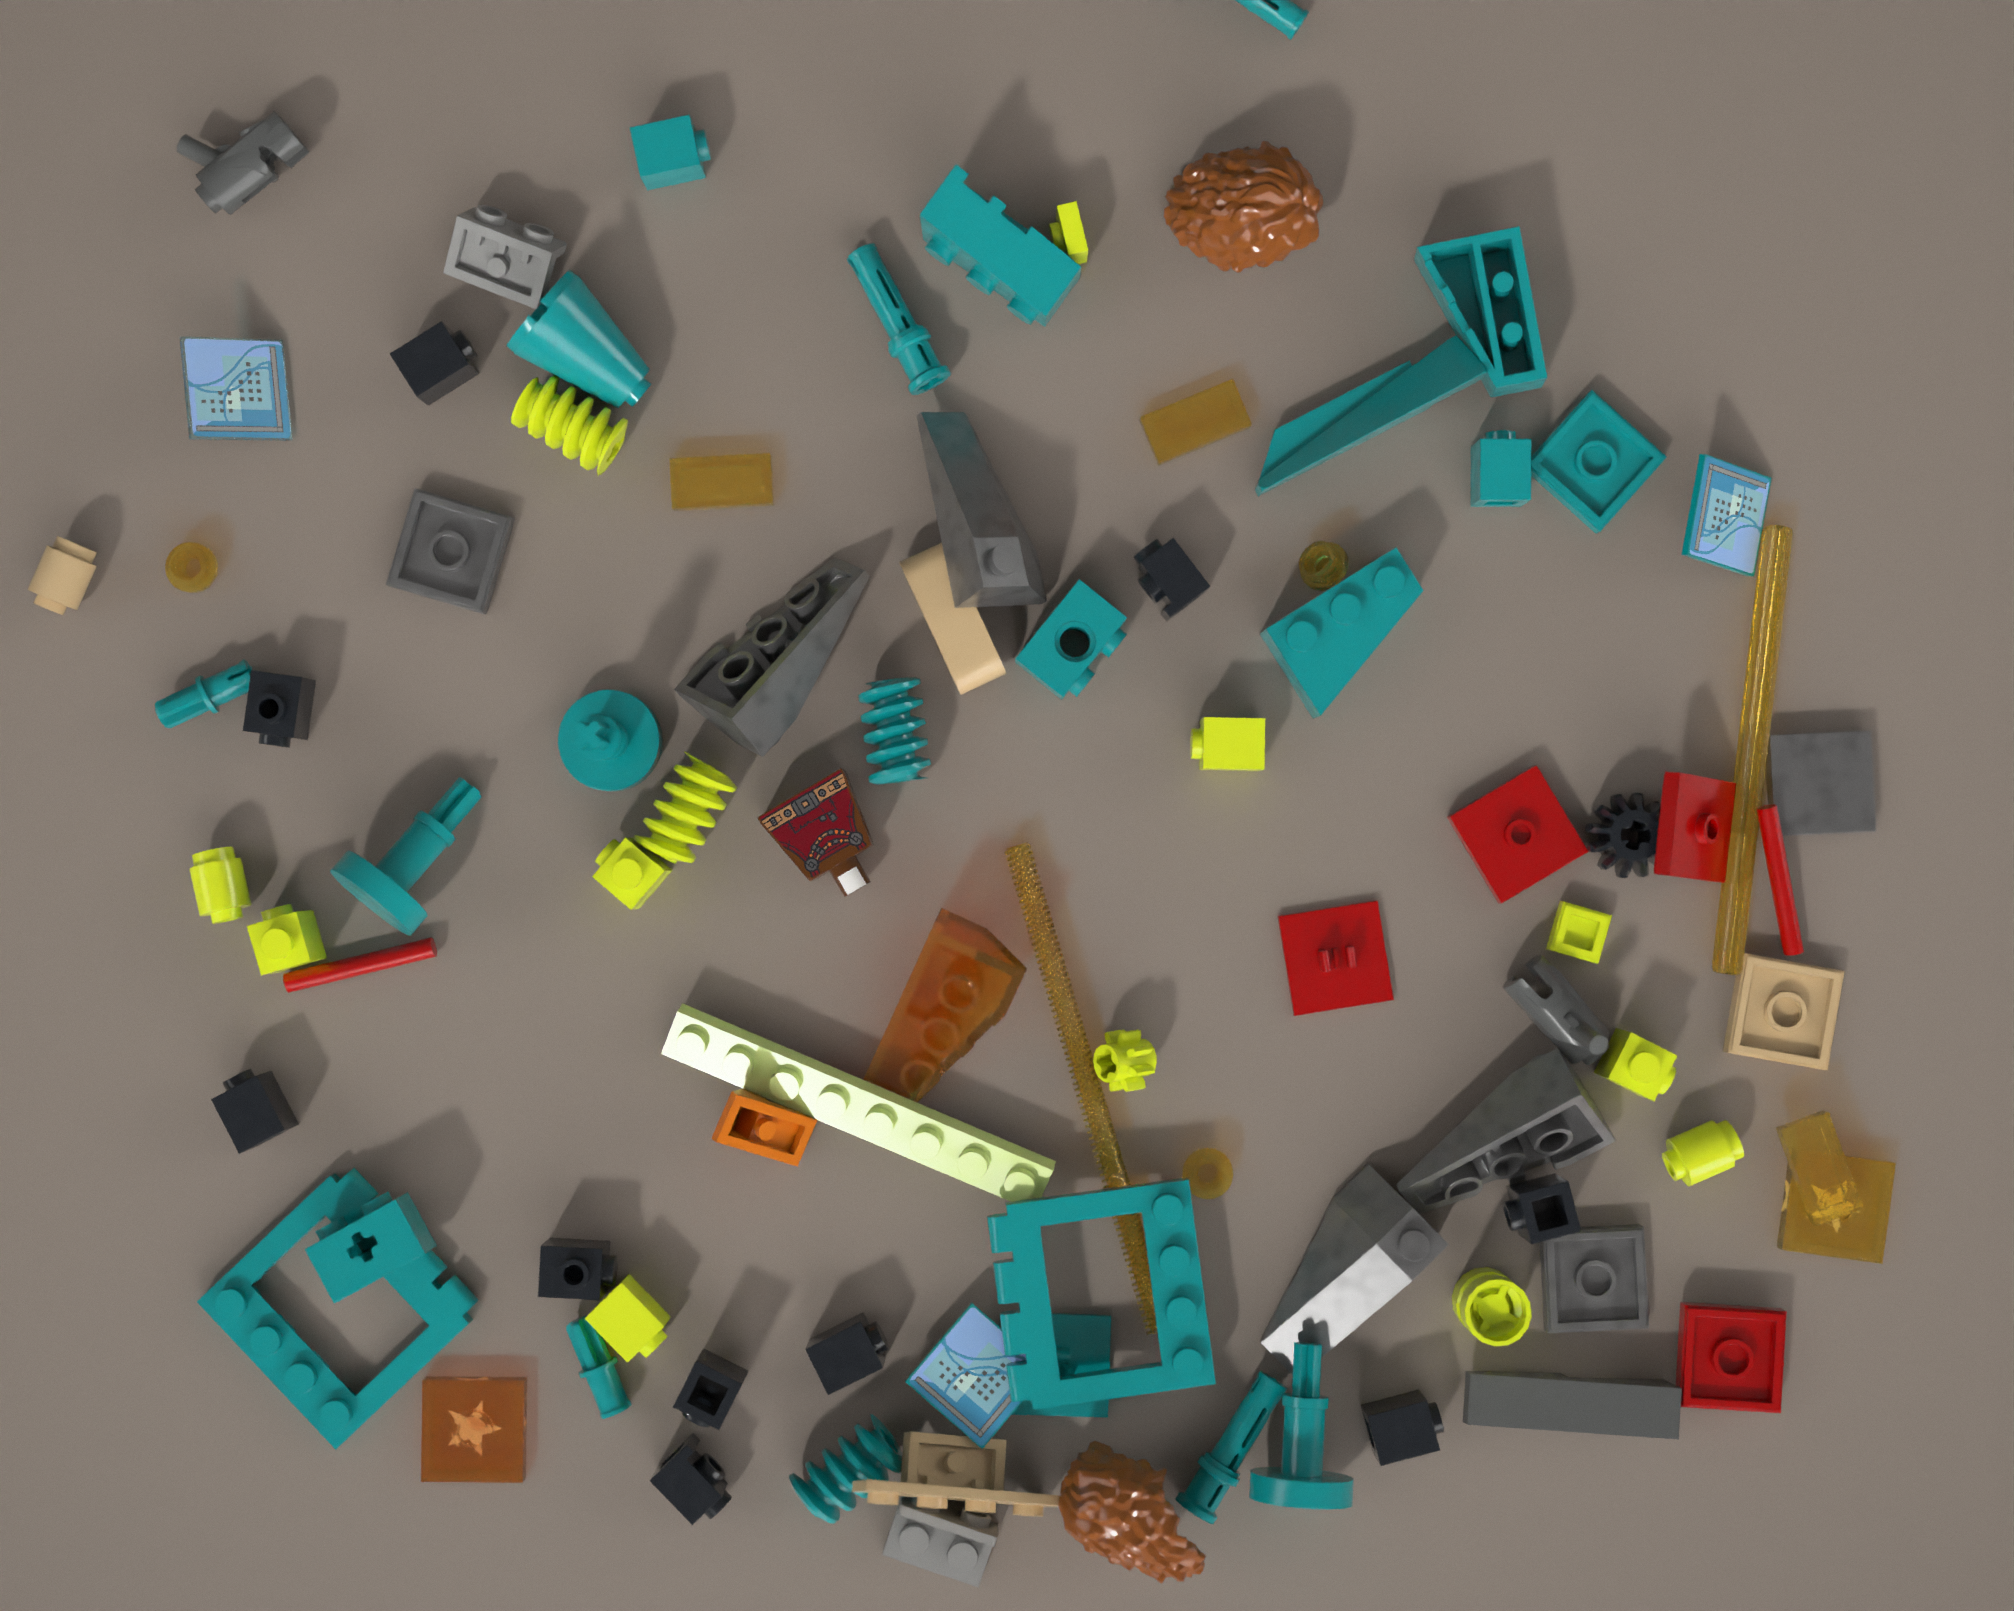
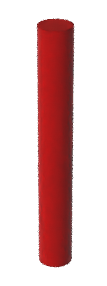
M1776 804L1757 807L1756 811L1783 955H1798L1804 952L1778 808Z
M430 937L283 974V983L286 991L291 993L437 957V948L434 939Z

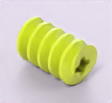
M555 375L543 385L539 383L538 377L532 379L521 393L514 407L511 423L518 428L528 425V434L538 439L545 435L547 446L557 449L563 445V455L566 458L572 460L580 456V466L586 470H591L598 466L597 476L602 475L611 465L624 442L628 420L622 418L613 427H610L608 425L611 414L609 408L605 407L594 417L591 415L594 403L591 397L588 396L576 406L573 403L577 390L573 386H570L561 395H558L556 391L560 379Z
M685 751L684 753L693 762V765L690 767L676 764L673 768L683 782L681 784L665 782L663 785L673 798L672 801L655 799L653 803L662 815L661 820L647 817L643 820V823L652 832L651 837L634 835L633 840L641 846L674 864H677V861L687 863L695 861L696 856L687 844L701 846L705 844L706 838L697 827L713 828L717 823L707 811L708 808L724 810L727 804L720 797L718 791L733 793L737 789V786L729 776Z

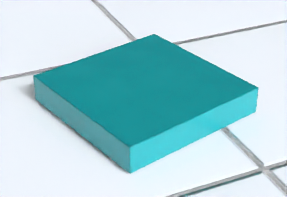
M1591 390L1531 456V476L1597 534L1626 504L1667 456Z

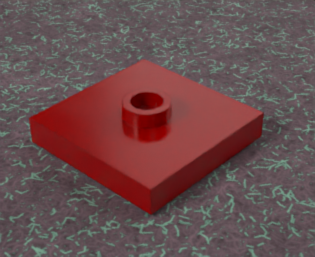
M1537 765L1529 767L1447 816L1495 899L1500 904L1588 853L1587 848Z
M1665 772L1654 874L1708 882H1726L1736 783L1681 772Z
M1680 1302L1675 1385L1682 1388L1681 1407L1781 1413L1787 1311L1782 1308Z

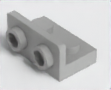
M478 205L477 208L473 207L458 215L443 273L536 309L541 304L540 301L547 294L556 258L565 253L567 243L554 238V232L545 226L534 223L521 225L506 219L507 214L503 210L493 206Z
M901 1496L882 1555L979 1588L991 1549L995 1547L998 1538V1524L991 1522L992 1517L987 1513L965 1511V1507H963L962 1511L947 1507V1509L916 1507L917 1497Z

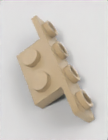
M912 1431L904 1432L901 1482L858 1480L853 1481L852 1492L868 1493L867 1503L898 1505L899 1496L917 1497L916 1507L947 1509L948 1500L965 1501V1511L996 1513V1504L1013 1505V1515L1043 1517L1044 1507L1059 1506L1060 1495L1004 1491L1006 1440L990 1439L985 1447L981 1449L967 1436Z

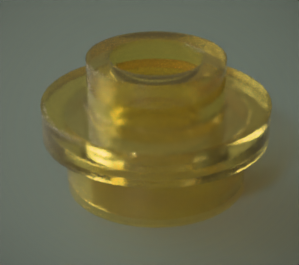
M1317 541L1310 544L1302 552L1299 559V570L1302 580L1307 586L1316 591H1325L1337 585L1345 576L1349 565L1346 551L1338 544L1326 541Z
M186 542L176 546L169 553L165 563V571L168 580L175 588L187 593H198L206 590L213 584L218 573V563L213 552L206 546L195 542ZM197 559L201 566L200 572L194 577H189L186 572L187 564L191 560Z
M1201 1148L1192 1152L1185 1160L1182 1177L1189 1179L1190 1191L1193 1195L1202 1199H1214L1223 1195L1231 1186L1233 1168L1230 1160L1221 1151L1214 1148ZM1204 1164H1212L1217 1170L1215 1178L1208 1182L1202 1181L1198 1177V1170Z

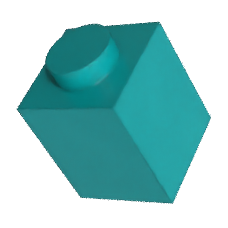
M690 115L629 127L640 178L647 191L706 178L703 161L711 160L707 136L704 129L696 131Z
M1510 430L1486 432L1485 439H1479L1471 446L1470 507H1521L1531 501V439H1516V432Z

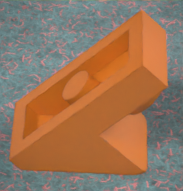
M743 1088L731 1091L711 1139L720 1144L798 1167L817 1119L786 1106L767 1101L760 1095Z

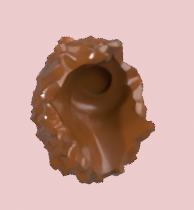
M1262 141L1260 148H1249L1247 146L1243 149L1236 148L1226 152L1221 151L1218 154L1205 153L1202 159L1188 164L1183 170V175H1177L1173 178L1175 188L1168 190L1165 196L1170 206L1164 208V218L1172 233L1178 238L1179 244L1183 247L1188 246L1197 257H1206L1209 263L1216 265L1225 272L1232 268L1233 271L1240 273L1243 269L1252 268L1256 264L1259 267L1265 268L1274 261H1283L1291 251L1303 249L1309 246L1310 243L1316 242L1319 237L1317 214L1323 206V196L1320 190L1315 187L1312 175L1302 166L1299 160L1293 158L1287 147H1280L1278 149L1268 141Z
M1098 1441L1090 1442L1087 1451L1078 1453L1077 1459L1070 1463L1071 1468L1067 1471L1068 1475L1061 1482L1059 1509L1065 1530L1076 1541L1083 1544L1086 1552H1096L1100 1556L1107 1558L1109 1563L1121 1564L1129 1571L1136 1567L1142 1573L1156 1579L1159 1583H1163L1166 1577H1172L1178 1582H1184L1186 1577L1192 1578L1193 1574H1201L1205 1566L1204 1560L1206 1555L1197 1548V1544L1188 1541L1184 1536L1177 1535V1526L1180 1518L1175 1513L1173 1506L1165 1499L1163 1490L1164 1479L1167 1473L1166 1468L1156 1471L1146 1459L1136 1461L1133 1458L1128 1459L1124 1454L1114 1453L1110 1446Z

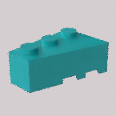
M956 164L920 213L923 240L927 242V245L924 247L925 250L942 264L949 266L953 261L969 272L966 275V279L981 292L990 295L994 290L1009 301L1007 305L1008 310L1023 322L1031 325L1036 320L1045 327L1080 279L1081 266L1034 227L1030 226L1027 229L1003 212L1007 205L995 195L988 201L965 185L963 182L969 174Z
M1520 226L1417 247L1414 262L1455 335L1485 366L1487 373L1481 378V381L1490 397L1541 388L1547 380V372Z

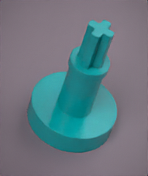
M599 690L581 697L564 715L558 733L560 757L569 773L580 783L602 791H622L640 784L655 769L663 746L661 727L650 707L639 698L618 690Z
M459 777L428 814L420 810L413 818L414 822L376 866L358 854L347 850L330 870L331 874L345 889L371 911L399 931L411 936L427 918L428 914L407 892L446 847L449 848L456 840L451 832L481 799L480 792L465 779Z
M1294 1342L1292 1393L1282 1394V1405L1284 1406L1282 1466L1260 1467L1250 1470L1249 1498L1254 1501L1283 1507L1322 1510L1345 1509L1353 1505L1354 1478L1345 1474L1323 1470L1325 1414L1329 1405V1397L1320 1395L1322 1344Z

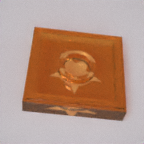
M426 1376L422 1380L421 1482L523 1483L526 1479L527 1377Z

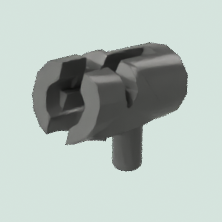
M275 111L261 121L240 131L239 135L241 138L231 146L224 144L213 149L187 134L183 135L179 140L177 152L204 166L196 174L201 184L195 188V191L215 214L223 208L229 215H232L270 183H275L279 179L274 166L276 160L284 162L292 169L310 153Z
M1539 954L1532 958L1525 966L1541 984L1549 986L1552 994L1547 999L1541 998L1522 977L1516 979L1514 976H1511L1504 983L1502 988L1524 1010L1527 1016L1552 1041L1571 1064L1582 1060L1585 1065H1590L1608 1050L1610 1045L1607 1038L1610 1035V1030L1586 1005L1559 970L1552 966L1543 955Z

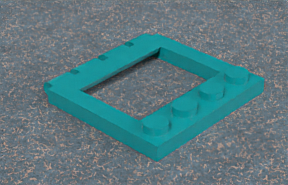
M355 1168L349 1171L342 1179L336 1173L330 1175L197 1301L335 1450L473 1320L467 1311L479 1301L456 1275H453L443 1286L438 1283L436 1278L448 1266L432 1249L384 1276L389 1284L429 1326L356 1395L350 1387L347 1388L329 1369L330 1366L316 1351H312L295 1333V1329L264 1300L254 1284L325 1217L333 1222L344 1216L349 1225L365 1216L360 1206L373 1200L379 1193ZM374 1235L360 1241L364 1251L378 1244Z
M1187 1177L1005 1202L1007 1213L987 1216L991 1252L1003 1253L1012 1251L1011 1259L993 1262L998 1304H1019V1309L1000 1313L1005 1355L1025 1354L1026 1360L1006 1364L1010 1399L1012 1402L1031 1400L1033 1410L1216 1384L1191 1191ZM1142 1212L1161 1362L1060 1376L1040 1226Z

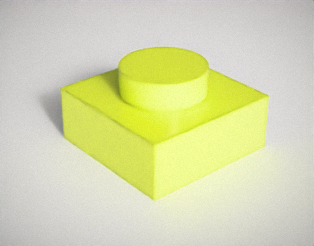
M1077 201L1057 205L1056 222L1049 224L1051 241L1077 264L1086 263L1088 247Z

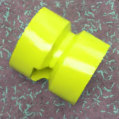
M1489 1267L1474 1268L1463 1274L1455 1284L1452 1294L1453 1310L1458 1320L1482 1343L1495 1347L1510 1345L1519 1340L1527 1331L1532 1317L1530 1301L1525 1292L1499 1270Z

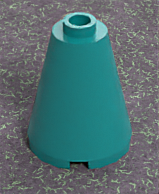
M568 270L540 301L541 304L532 315H528L506 346L522 359L616 408H619L624 401L633 407L651 386V383L644 378L650 371V368L580 276Z

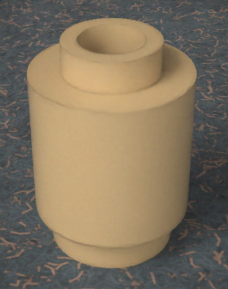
M57 536L52 547L46 546L27 589L37 594L33 603L61 615H64L67 607L78 610L97 567L92 564L97 552Z

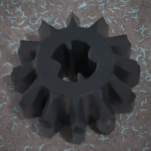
M1632 793L1628 802L1622 794H1614L1610 797L1611 809L1604 805H1597L1593 809L1595 815L1602 823L1586 824V832L1598 834V841L1590 842L1586 848L1589 853L1604 851L1597 866L1602 870H1607L1615 864L1616 877L1627 878L1631 869H1633L1638 877L1648 876V862L1653 865L1655 862L1659 819L1656 820L1655 818L1660 812L1661 804L1658 801H1652L1644 807L1642 793ZM1622 828H1631V831H1637V842L1628 843V840H1621Z

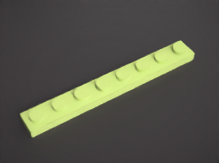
M683 1003L676 1013L661 1053L1011 1202L1041 1198L1054 1171L1056 1161Z

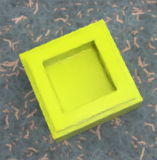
M1559 901L1546 949L1598 964L1612 915Z

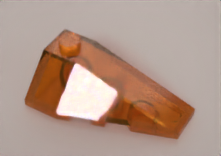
M941 908L863 1080L918 1103L940 1081V1078L961 1057L963 1058L992 1026H995L1006 1015L1027 967L987 928Z

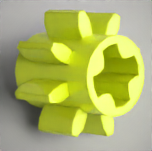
M1123 1029L1104 1033L1107 1044L1096 1048L1093 1058L1097 1076L1103 1082L1109 1083V1090L1111 1092L1118 1090L1129 1092L1146 1088L1143 1077L1155 1073L1157 1063L1153 1045L1148 1040L1141 1038V1031L1139 1029L1130 1031Z

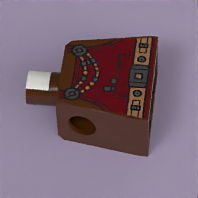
M838 769L757 817L761 825L809 881H814L830 871L844 897L871 882L856 856L874 844L851 782L844 769Z

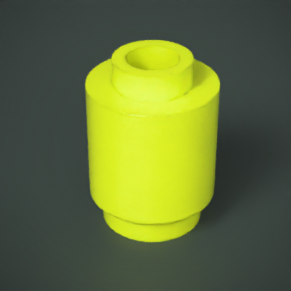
M232 846L221 847L193 854L194 867L189 868L199 916H211L212 924L243 918L242 908L249 907L252 904L242 860L235 857L234 848Z
M1710 1120L1667 1139V1151L1662 1153L1664 1165L1674 1181L1682 1179L1687 1186H1692L1735 1167V1161L1744 1157L1741 1141L1727 1120L1719 1123Z

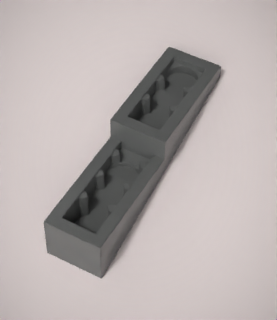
M1466 1371L1463 1422L1467 1425L1679 1440L1682 1388L1664 1379L1567 1377L1562 1373Z

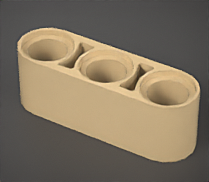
M942 542L900 561L899 563L960 695L1007 674L977 607L955 608Z

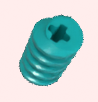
M906 677L869 682L866 685H870L872 688L858 695L860 703L874 706V709L861 715L862 723L877 726V729L863 736L865 743L879 746L878 750L866 756L867 763L882 767L881 770L868 776L869 783L881 785L928 779L927 777L919 776L918 771L931 765V760L915 755L916 750L928 745V739L913 735V731L925 725L926 720L925 718L910 715L911 710L923 704V698L908 695V690L921 684L920 678Z
M870 1413L874 1426L872 1431L867 1430L859 1423L854 1425L858 1439L855 1444L842 1435L838 1437L842 1454L837 1456L827 1448L821 1451L826 1465L824 1468L821 1469L812 1461H807L805 1463L809 1475L807 1481H804L795 1473L789 1475V1480L796 1494L815 1517L822 1518L828 1523H836L841 1517L840 1508L851 1511L856 1507L855 1494L861 1498L868 1497V1493L852 1492L853 1481H889L887 1468L894 1473H901V1449L893 1435L875 1415Z

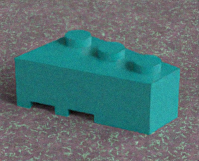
M1396 547L1260 633V636L1314 719L1323 714L1424 590Z

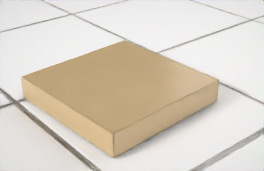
M1740 953L1723 1052L1828 1071L1845 971Z

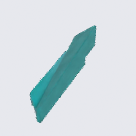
M1455 335L1412 366L1409 360L1275 429L1255 492L1259 497L1428 410L1432 405L1478 382L1487 373L1485 366Z

